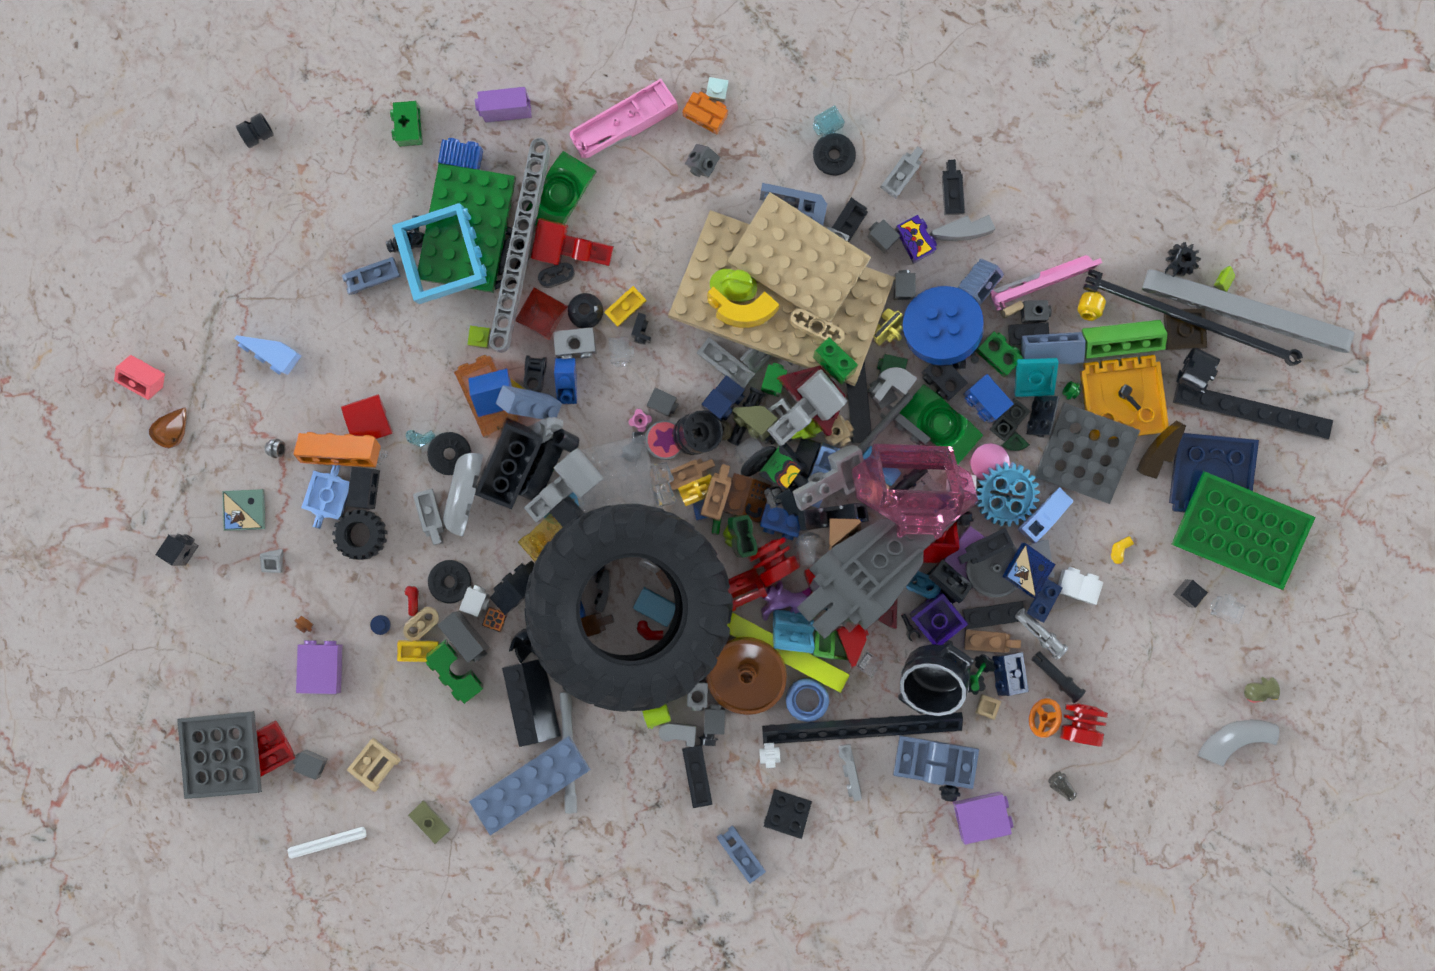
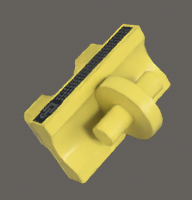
M887 308L881 315L882 319L886 322L882 326L877 325L873 336L875 343L879 346L885 340L890 343L894 338L897 341L902 339V336L899 334L903 330L901 326L903 323L902 313L899 311L895 313Z

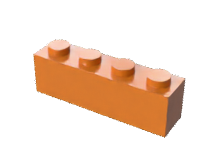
M314 432L298 434L293 455L300 463L376 468L381 446L375 437L370 435L361 437L352 434H345L343 436L333 433L316 434Z

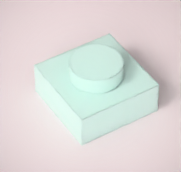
M709 77L706 92L709 99L725 102L729 80Z

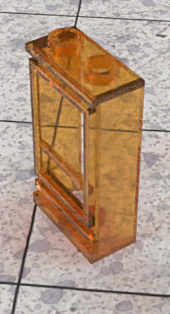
M482 355L476 358V362L470 365L465 363L458 366V370L454 374L483 437L488 438L490 437L489 434L501 430L506 417L519 423L522 421L519 415L509 414L506 411L478 417L463 377L488 365L492 372L499 371L491 356Z

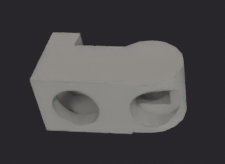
M667 722L660 727L659 736L663 741H671L673 739L687 741L686 746L694 747L697 725Z

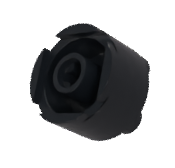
M1192 348L1183 361L1184 366L1182 370L1179 369L1176 382L1203 395L1208 387V381H1213L1218 373L1216 368L1219 365L1220 359L1199 348Z

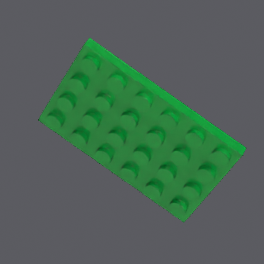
M439 163L429 213L458 203L468 209L471 215V220H469L470 227L474 228L477 236L474 241L482 253V257H480L481 265L484 264L487 270V276H485L487 283L469 289L494 293L516 177ZM457 215L426 225L417 269L421 281L445 285L474 275Z
M1203 471L1171 545L1284 590L1316 517Z

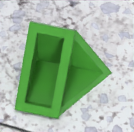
M815 630L813 656L848 660L836 630L825 639Z

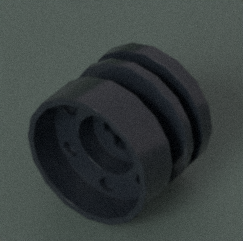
M705 410L693 412L678 419L672 432L673 441L676 447L687 455L692 456L710 452L722 440V424L718 417L711 412Z

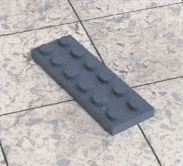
M568 736L470 800L469 803L489 835H492L591 769L571 737Z

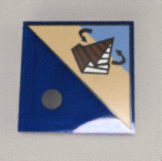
M1021 543L1002 577L1030 597L1037 598L1056 564L1028 544Z

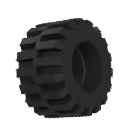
M353 510L346 512L344 516L338 518L339 522L334 525L336 530L332 532V535H335L333 543L337 544L338 547L336 549L341 551L343 556L356 560L370 559L372 556L378 555L380 550H383V544L387 542L385 534L388 533L384 529L385 523L381 522V518L375 515V513L366 510ZM358 523H364L370 531V538L362 547L356 546L351 540V530Z

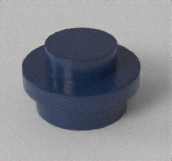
M378 615L371 620L370 627L375 634L384 635L390 630L391 622L388 617Z

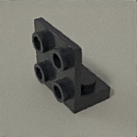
M943 559L927 573L929 575L928 578L941 588V591L952 604L955 602L960 604L973 587L965 577Z

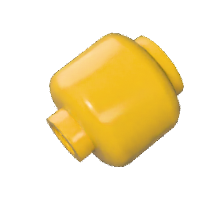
M1099 291L1085 292L1081 295L1077 311L1084 320L1094 321L1102 316L1106 300Z

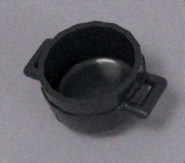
M931 644L918 647L909 654L902 668L900 679L901 693L898 695V699L919 714L934 716L952 714L960 709L966 700L970 688V667L974 664V659L951 644L946 646Z

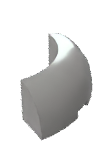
M464 454L458 458L455 465L443 514V524L451 533L462 537L464 536L471 504L473 503L483 454Z
M1254 719L1230 723L1223 726L1214 735H1211L1203 744L1197 756L1224 767L1231 754L1244 745L1255 742L1277 745L1279 727L1267 721Z

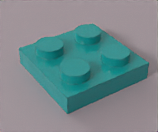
M1018 359L1014 385L1015 397L1055 395L1058 359Z

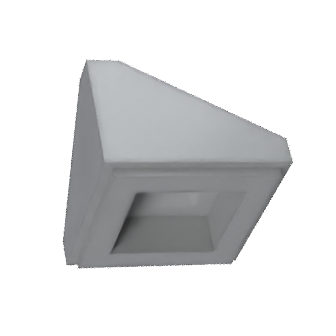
M283 549L260 553L262 572L282 573Z

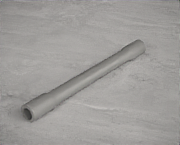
M560 692L563 739L570 736L573 741L572 695L568 692ZM575 781L565 786V813L567 814L577 813Z

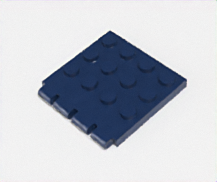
M1183 433L1174 456L1169 503L1173 504L1172 511L1186 512L1203 471L1253 491L1259 440Z

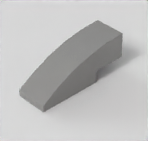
M967 215L932 230L929 236L932 235L934 239L942 241L971 240L993 233L995 226L990 215L973 222L970 221Z

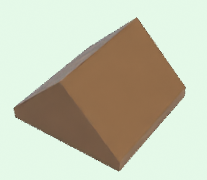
M830 519L829 551L834 546L860 532L861 521L859 519Z

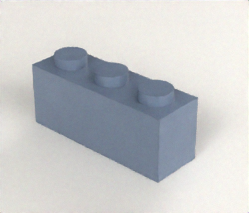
M1081 332L1022 336L1021 356L1023 359L1057 358L1059 364L1074 365L1084 363L1086 341Z
M505 385L502 386L496 404L509 414L538 419L557 418L562 405L561 402L550 394Z

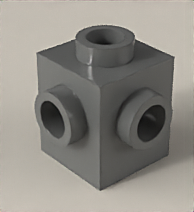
M696 144L690 152L685 165L691 169L690 172L693 175L709 177L714 171L720 156L708 146Z

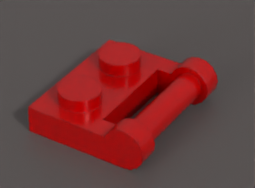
M754 568L728 579L730 588L727 590L733 599L758 588L756 591L733 600L732 612L736 611L737 607L760 597L765 598L768 596Z

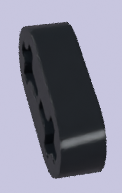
M561 263L542 270L538 275V281L544 288H551L572 280L575 270L571 264ZM564 267H566L567 270L571 269V271L568 273V277H565L564 274L559 276L557 275L563 272ZM545 274L556 276L550 279V283L542 281L545 278Z

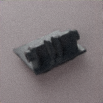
M1060 396L1034 397L1030 419L1027 423V435H1036L1040 438H1044V435H1051Z
M774 789L763 827L802 839L812 801Z

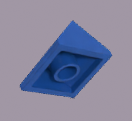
M507 368L468 378L470 397L478 417L505 411L496 404L503 385L512 387Z

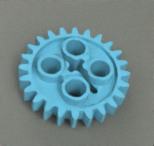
M1004 462L1002 468L999 464H996V470L989 467L990 474L982 473L985 479H978L981 487H976V490L980 492V494L974 496L980 500L976 505L982 507L979 512L981 514L986 513L984 518L987 520L991 518L993 524L998 521L1000 526H1003L1004 522H1006L1007 526L1011 527L1012 521L1019 525L1018 519L1020 518L1026 521L1024 515L1032 516L1029 510L1031 508L1037 509L1033 502H1039L1035 495L1039 494L1040 491L1034 489L1039 484L1032 482L1036 477L1029 475L1030 470L1028 469L1023 471L1024 466L1022 465L1016 468L1014 462L1011 463L1010 467L1008 463ZM1003 478V485L996 487V481ZM1018 482H1022V488L1016 491L1015 485ZM995 490L1002 493H1008L1009 491L1013 495H1024V498L1021 499L1010 495L1004 497L1002 494L990 493V491ZM999 498V504L992 507V500ZM1018 501V507L1015 510H1011V504Z

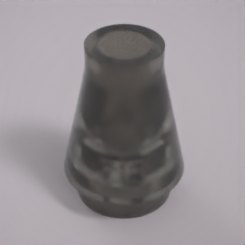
M1058 771L1049 778L1050 788L1068 801L1076 798L1077 792L1073 789L1066 774Z

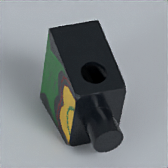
M787 443L777 448L759 472L760 476L785 490L794 484L800 488L809 483V480L801 475L807 467L806 464Z

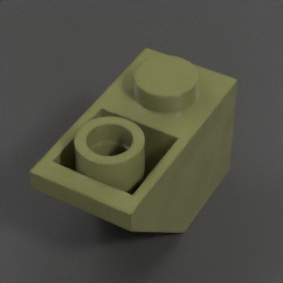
M764 406L736 407L732 411L734 422L740 427H746L748 433L754 439L759 438L762 442L770 435L767 430L778 421V418Z

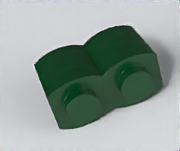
M739 515L728 518V530L733 537L732 549L736 557L744 558L756 555L757 543L752 535L753 524L748 515Z

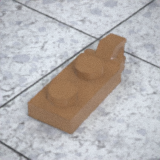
M701 458L695 459L660 474L667 493L708 475L706 470L715 467L713 459L705 462Z
M722 464L719 473L714 472L711 477L700 513L701 516L720 521L732 483L731 477H728L730 466Z
M965 629L964 650L1004 653L1009 652L1010 648H1021V640L1010 639L1011 634Z

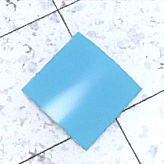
M775 610L773 612L774 649L813 653L815 649L813 639L815 628L812 626L814 620L809 622L801 612L795 614L786 610Z

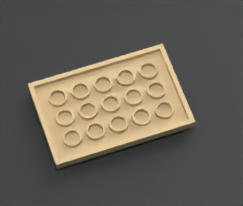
M769 192L728 259V262L747 272L751 277L799 308L830 323L872 257Z

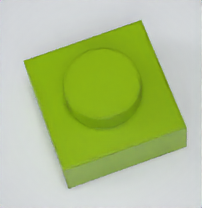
M470 325L467 345L488 348L491 329Z

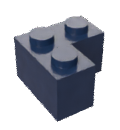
M726 375L702 402V409L713 413L720 422L723 419L726 421L733 413L732 407L734 404L739 405L745 398L743 395L745 389Z

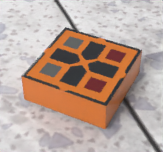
M488 607L482 626L501 632L507 615H504L498 609Z

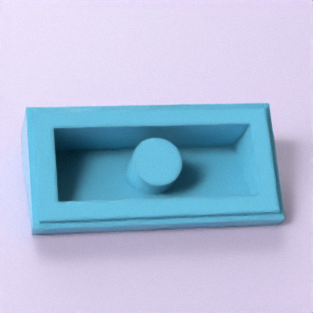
M644 587L633 609L668 627L674 616L675 603Z

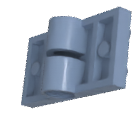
M899 735L893 775L922 780L931 784H946L973 789L979 749Z

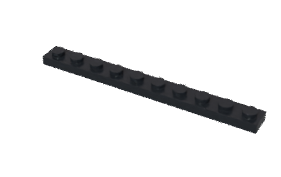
M953 712L943 716L925 714L780 725L771 724L762 726L763 745L764 743L780 744L962 731L963 714L962 712Z

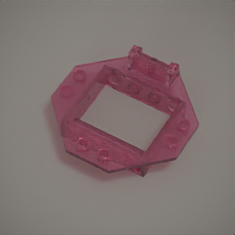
M873 444L871 456L852 469L857 499L898 524L896 530L898 538H902L905 534H930L934 536V539H939V537H942L945 528L978 502L971 473L957 465L953 447ZM883 468L945 470L950 491L887 489Z

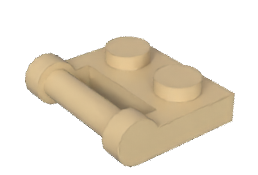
M372 738L348 767L347 771L370 790L376 792L380 787L381 781L394 765L399 764L401 759L375 738ZM386 757L388 759L387 763L374 779L368 778L382 758Z

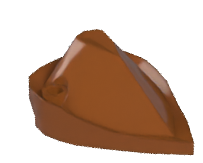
M186 407L166 414L152 423L149 429V436L156 444L165 448H173L182 442L186 428Z

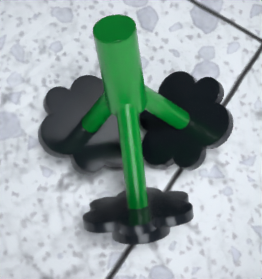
M985 654L974 658L975 667L979 670L977 673H970L968 693L972 692L973 695H977L979 691L982 692L986 688L983 682L984 677L981 676V673L994 672L996 670L994 661Z

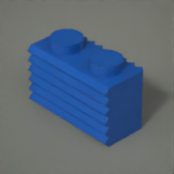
M455 138L442 139L438 164L480 170L483 149L478 143L473 141H467V144L460 143V140Z

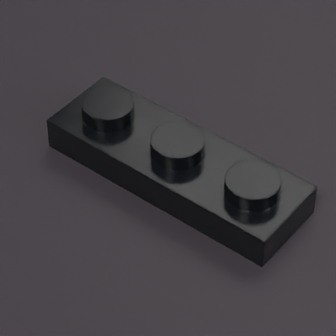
M1023 601L963 609V617L968 624L965 626V629L1020 622L1015 618V615L1020 609L1024 608Z
M702 745L682 748L693 808L713 805Z

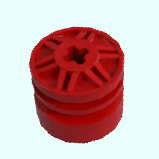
M785 537L766 543L757 549L756 555L748 557L750 562L759 558L760 562L753 566L754 569L764 567L765 570L759 575L764 587L773 584L801 567L795 555L785 557L784 554L790 550V546L782 550L779 547L786 542Z
M1065 704L1066 710L1074 712L1073 715L1064 714L1063 717L1071 720L1072 724L1062 725L1060 738L1102 747L1105 734L1096 730V726H1106V722L1099 721L1098 717L1108 718V712L1085 704Z

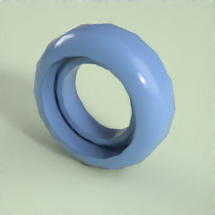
M812 678L799 679L792 683L787 690L786 706L790 714L797 720L804 722L816 721L828 710L829 694L825 686L819 681ZM810 688L817 692L819 703L812 711H802L796 705V696L802 689Z

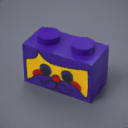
M918 215L904 221L895 228L913 264L933 254L937 246L932 235L929 236L926 230L928 227L923 218L920 219Z

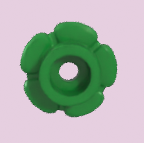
M1070 381L1065 385L1062 394L1067 397V400L1078 397L1081 392L1080 384Z

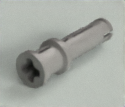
M1024 608L1016 613L1015 618L1040 640L1041 646L1047 648L1053 654L1054 659L1061 658L1067 652L1068 646L1062 644L1056 639L1054 633H1049L1038 621L1028 615Z

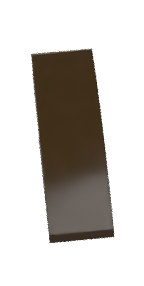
M1176 420L1168 426L1149 446L1136 470L1142 475L1157 479L1164 461L1172 463L1187 425Z

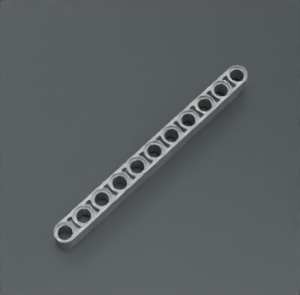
M536 138L530 144L489 339L490 346L499 353L506 352L511 344L547 172L550 148L542 138ZM538 146H545V150L543 152H536V148ZM534 165H541V169L538 172H532ZM530 184H537V188L533 192L528 191V186ZM532 203V209L524 211L525 204ZM523 222H527L529 227L524 231L520 230V225ZM518 242H525V246L523 249L516 250V244ZM514 261L521 262L518 269L511 268ZM516 280V287L508 289V282ZM507 299L513 301L510 308H504L503 306ZM502 319H508V326L505 328H500L499 326ZM504 338V345L497 348L495 345L496 340Z
M1157 270L1147 271L1142 290L1147 293L1198 309L1205 308V311L1343 353L1350 351L1355 334L1351 330L1180 277H1172L1173 275Z

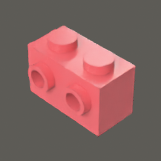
M130 355L116 366L114 381L149 400L163 388L165 373Z

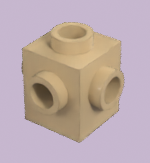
M838 415L832 427V434L830 436L824 434L829 444L833 443L834 446L840 445V447H843L851 442L850 438L854 436L851 431L854 428L848 420L845 421L843 416Z

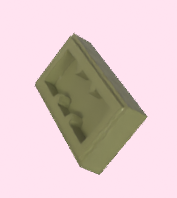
M424 800L408 815L434 844L451 830Z

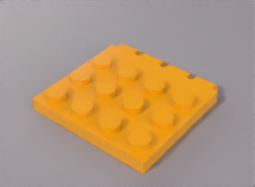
M1155 355L1140 356V364L1137 357L1121 358V366H1119L1118 359L1101 361L1100 369L1098 361L1083 363L1084 371H1080L1085 410L1139 429L1138 436L1159 434L1169 426L1160 361L1156 362ZM1125 384L1133 389L1130 396L1142 407L1138 411L1130 402L1120 398L1118 395L1119 390ZM1096 429L1091 430L1089 438L1091 440L1098 439L1099 431ZM1112 436V437H1110L1109 439H1118V438H1117L1116 436Z

